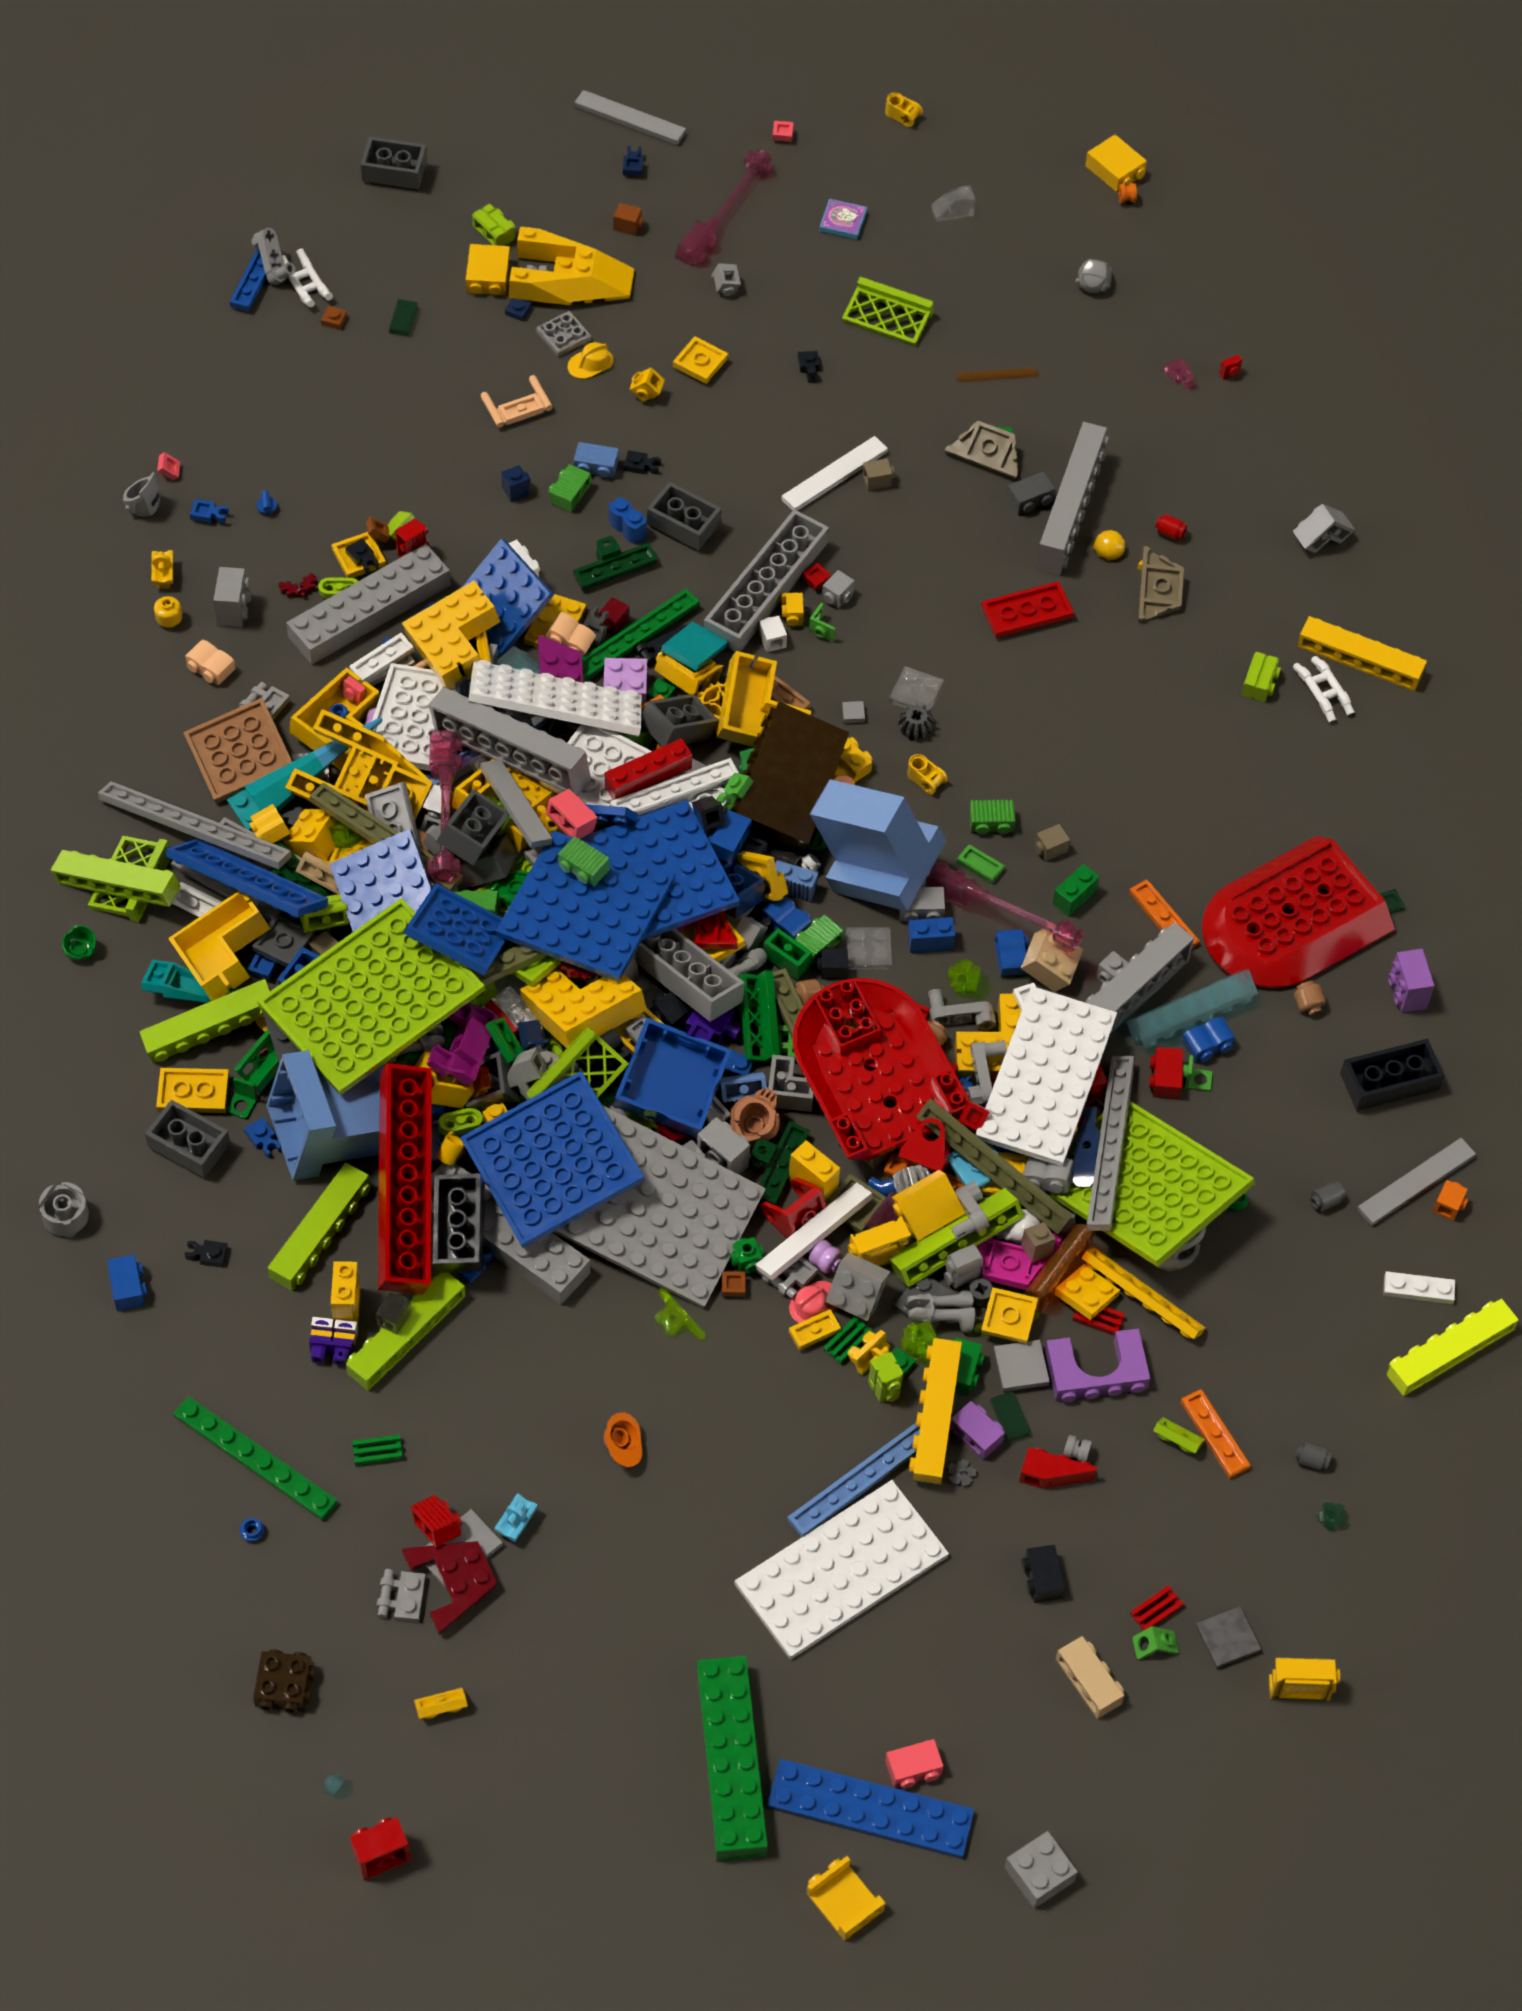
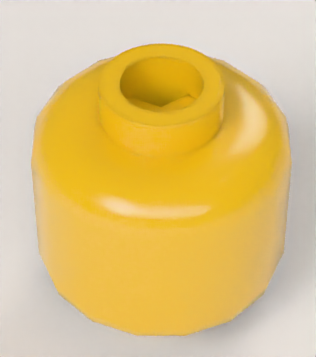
M165 596L155 602L154 614L157 623L162 627L169 628L181 622V604L176 598Z

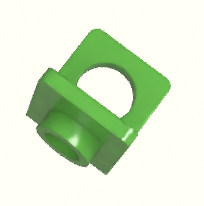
M820 603L810 617L809 631L820 638L834 642L836 628L820 621L824 613V604Z
M1190 1055L1188 1065H1183L1182 1078H1186L1185 1089L1209 1092L1211 1090L1212 1071L1192 1068L1193 1055ZM1202 1075L1206 1078L1207 1082L1203 1085H1198L1195 1083L1194 1077Z
M1151 1626L1132 1638L1137 1659H1143L1156 1651L1175 1655L1179 1653L1173 1630ZM1144 1637H1147L1149 1645L1143 1651L1140 1643Z

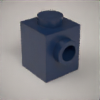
M520 465L501 472L502 488L510 502L529 495L530 476L527 472L523 471Z

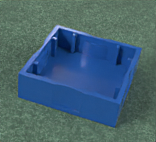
M646 1017L632 1058L615 1096L613 1107L623 1109L628 1113L697 1138V1134L702 1130L732 1050L702 1038L688 1036L676 1028Z

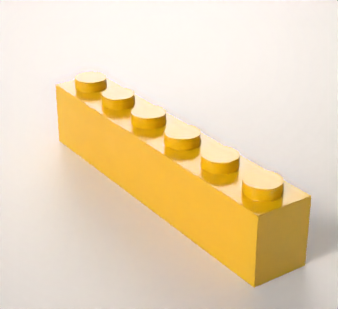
M1310 616L1300 633L1297 645L1299 648L1412 691L1416 690L1427 660L1421 659L1418 656H1413L1397 648L1384 645L1379 641L1371 640L1360 634L1347 631L1339 626H1334Z
M934 1338L933 1346L928 1345L926 1359L930 1360L929 1368L924 1367L923 1382H927L926 1390H921L919 1404H924L923 1412H918L916 1426L920 1427L919 1435H914L912 1447L917 1452L916 1458L911 1457L909 1472H913V1480L941 1485L962 1342Z

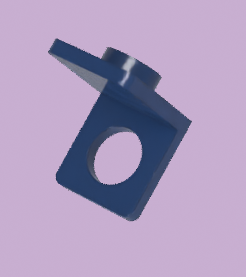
M538 1020L518 1022L517 1028L520 1043L524 1051L533 1048L538 1049L539 1047L545 1049L548 1046L550 1039H543Z

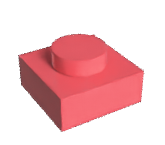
M774 121L773 140L792 142L794 122Z
M165 452L160 454L157 472L172 481L179 478L180 461Z
M349 676L344 680L342 694L348 700L359 705L364 700L366 688Z

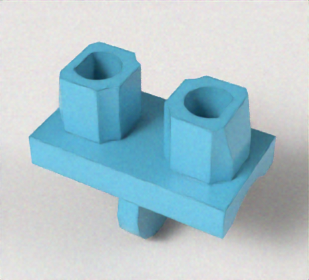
M517 1493L495 1526V1532L516 1542L537 1510L538 1504L526 1500Z

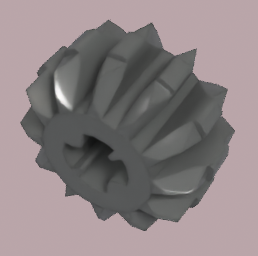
M916 703L912 707L908 704L906 709L901 710L898 724L901 733H906L907 738L912 735L916 740L918 736L925 738L926 733H931L934 717L931 710H926L925 705L918 707Z

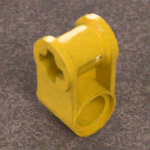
M890 93L887 96L885 107L887 117L902 123L906 127H911L915 122L914 120L922 115L923 109L917 102L911 101L899 93Z
M915 754L909 759L907 776L926 793L933 795L939 785L948 781L947 774L925 756Z
M450 1131L442 1142L436 1157L445 1164L454 1165L465 1156L467 1149L461 1138L455 1136L453 1131Z

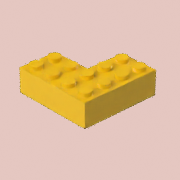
M472 581L404 621L402 625L410 642L443 686L451 690L459 680H463L458 665L461 664L466 678L470 679L473 662L480 660L478 653L468 641L498 624L500 620L494 605L484 595L477 583Z
M736 651L729 661L716 737L755 747L753 743L757 734L761 732L762 727L760 724L764 715H767L770 707L774 708L778 703L771 700L777 661L758 657L752 668H749L755 655ZM788 705V706H791V707H793V708H795V709H798V710H800V711H802V712H804V713H807V714L811 715V710H807V709H804V708H800V707Z
M347 667L291 717L289 733L314 751L333 741L315 733L313 730L322 709L330 711L334 704H343L350 711L345 719L364 726L360 722L365 718L366 713L377 707L379 691L366 681L362 682L366 690L364 700L359 705L348 700L342 694L343 683L347 677L350 676L361 684V678ZM351 748L331 764L342 771Z
M239 890L168 939L210 1000L213 1001L230 992L229 988L232 987L234 989L250 978L234 953L271 928L248 895L242 894Z
M556 969L534 987L526 985L520 989L525 1010L534 1019L538 1020L566 1048L587 1026L598 1036H601L647 1010L642 989L632 980L629 981L625 974H623L619 982L602 977L579 989L560 970Z
M999 994L997 1007L998 1032L956 1031L954 1047L955 1063L958 1064L956 1072L958 1079L962 1077L966 1079L968 1076H972L971 1082L977 1084L970 1050L971 1043H992L1005 1040L1006 1048L1008 1049L1021 1014L1013 994ZM1004 1054L990 1056L986 1059L991 1084L996 1081L1005 1057Z

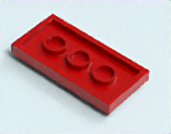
M1059 581L981 601V608L995 638L1074 617V611Z

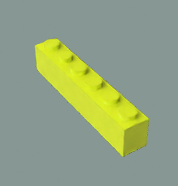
M1502 1298L1495 1303L1490 1301L1478 1313L1472 1312L1468 1314L1463 1322L1458 1325L1453 1323L1441 1335L1435 1334L1431 1336L1426 1344L1421 1347L1419 1345L1414 1346L1406 1356L1394 1358L1389 1363L1390 1367L1386 1375L1404 1397L1514 1331L1519 1319Z

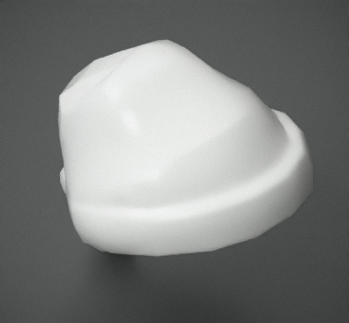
M1022 1209L1024 1218L994 1236L997 1239L1010 1240L1021 1245L1024 1229L1040 1224L1041 1220L1028 1209Z

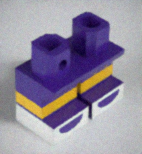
M312 1317V1330L309 1339L312 1362L324 1363L325 1355L328 1354L334 1355L333 1364L346 1366L348 1358L354 1353L358 1336L357 1322L336 1319L334 1325V1319Z

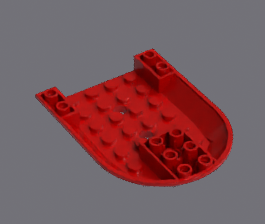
M1319 836L1309 839L1221 888L1208 903L1202 920V936L1205 947L1213 961L1224 972L1248 985L1274 989L1300 984L1395 931L1386 901L1333 839ZM1318 889H1326L1329 893L1326 895L1320 894ZM1290 908L1294 913L1286 914L1282 909Z
M846 979L824 987L815 993L801 1009L793 1030L795 1057L847 1159L869 1161L902 1147L921 1123L916 1116L930 1098L958 1120L969 1098L921 1009L904 991L892 984L876 979ZM871 1062L875 1063L877 1068L873 1071H868L864 1066L866 1063ZM886 1100H894L896 1106L888 1108L884 1105V1102ZM926 1125L923 1128L924 1137L934 1133Z

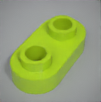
M324 578L318 585L319 594L323 598L328 599L357 583L358 580L355 578Z
M465 1108L445 1113L439 1118L438 1130L444 1136L448 1135L450 1131H453L455 1136L469 1133L481 1126L483 1116L475 1108Z

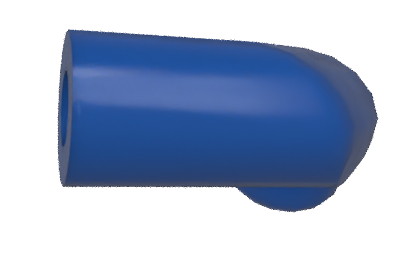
M871 1177L867 1184L884 1196L897 1193L893 1185V1178L881 1182L875 1177Z

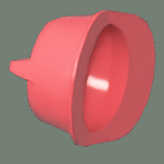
M817 1281L800 1289L796 1297L791 1299L789 1305L792 1318L800 1323L829 1309L833 1312L837 1307L825 1302L832 1283Z

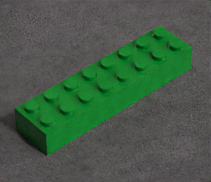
M746 1656L697 1660V1680L716 1861L767 1857V1839Z

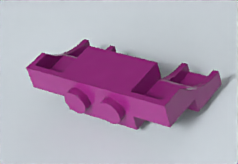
M467 1003L448 1017V1019L458 1025L450 1050L447 1051L437 1044L432 1048L427 1061V1065L441 1076L445 1077L451 1074L465 1086L470 1085L476 1080L478 1071L485 1061V1052L491 1045V1035L485 1025L490 1021L498 1019V1015L489 1008L477 1007Z

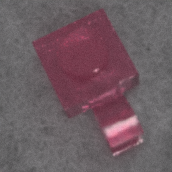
M1181 358L1164 365L1163 371L1174 383L1180 381L1187 390L1195 387L1192 381L1196 378L1192 374V369Z

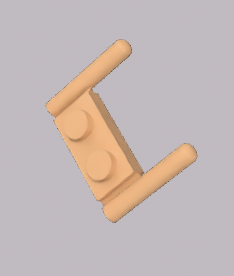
M532 375L529 377V382L536 393L499 405L498 408L495 407L487 392L481 393V398L498 428L503 427L504 424L509 425L544 413V410L550 411L553 408L536 376Z

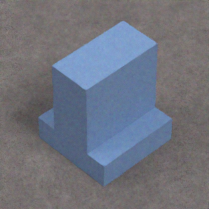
M831 779L810 813L835 859L825 877L833 892L908 911L946 843L939 826L916 820L905 797Z
M309 1050L282 1054L266 1106L293 1181L319 1177L323 1164L379 1155L380 1073L387 1063L340 1096L315 1068Z

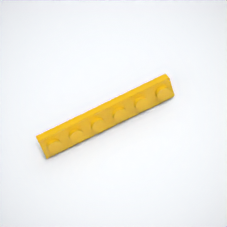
M1095 1247L1084 1253L1082 1259L1087 1262L1089 1268L1100 1271L1105 1275L1106 1280L1112 1284H1118L1128 1296L1143 1302L1142 1305L1146 1309L1161 1315V1319L1164 1322L1179 1328L1182 1335L1195 1339L1203 1334L1206 1327Z

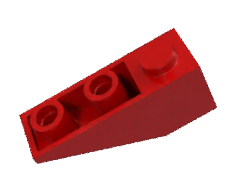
M1028 1447L1019 1482L1044 1489L1095 1480L1098 1467L1086 1461L1078 1462L1071 1460L1065 1455L1050 1454L1041 1448L1033 1449Z

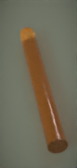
M1035 367L956 373L957 381L1036 376L1037 370Z

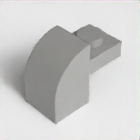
M537 1048L520 1053L507 1075L509 1087L518 1085L520 1093L526 1100L530 1099L526 1092L537 1079L542 1077L547 1067Z

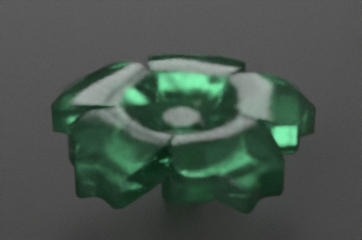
M1326 1501L1322 1504L1324 1510H1320L1317 1517L1319 1522H1324L1323 1525L1327 1530L1334 1531L1335 1526L1340 1527L1346 1524L1347 1519L1342 1516L1345 1513L1344 1506L1341 1503H1337L1334 1506L1333 1502Z

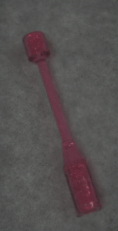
M759 149L755 152L750 150L747 153L743 164L746 165L745 167L748 172L715 216L705 224L698 220L694 223L679 243L675 258L690 266L696 265L697 262L703 264L708 255L705 251L707 249L712 251L717 243V240H715L716 233L725 214L753 177H761L763 173L768 175L772 170V159L766 151Z
M449 730L430 732L429 766L432 779H439L441 789V832L450 820V790L454 777L457 774V768H462V756L457 755V751H463L462 738H458L456 733ZM440 845V852H437L433 859H428L429 877L433 876L439 882H450L455 878V872H461L460 859H456L455 855L442 845Z
M945 862L936 863L930 870V875L928 876L930 887H944V897L965 907L971 900L990 903L1052 932L1053 940L1060 943L1062 950L1066 952L1075 951L1083 940L1084 931L1074 926L1072 921L1064 920L1056 925L991 895L975 879L966 876L964 871H955L949 868Z

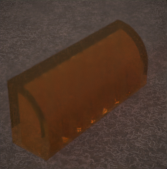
M1076 1224L1023 1293V1295L1038 1298L1036 1307L1038 1312H1043L1055 1296L1056 1287L1070 1276L1082 1260L1084 1253L1091 1248L1095 1231H1088L1087 1225Z

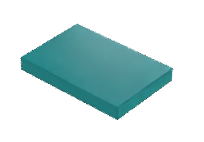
M691 622L664 643L661 651L697 671L725 649L728 641L697 623Z

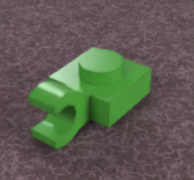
M734 773L723 789L725 793L719 794L716 800L721 803L725 802L723 808L731 810L736 799H742L754 781L749 776Z

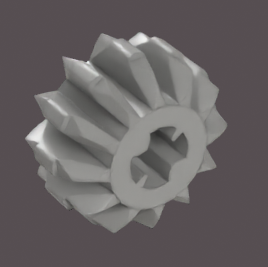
M911 1165L910 1167L898 1170L893 1175L894 1188L899 1193L931 1175V1173L923 1165Z

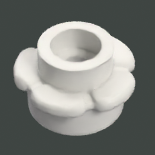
M810 853L805 857L802 856L803 863L801 866L818 872V868L821 866L819 860Z

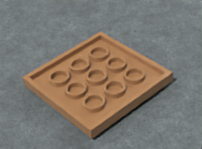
M263 698L183 732L215 803L234 796L244 790V786L292 762Z

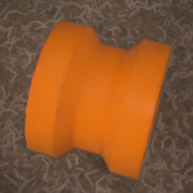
M1135 183L1126 186L1119 184L1118 198L1120 204L1126 201L1136 203L1137 188Z

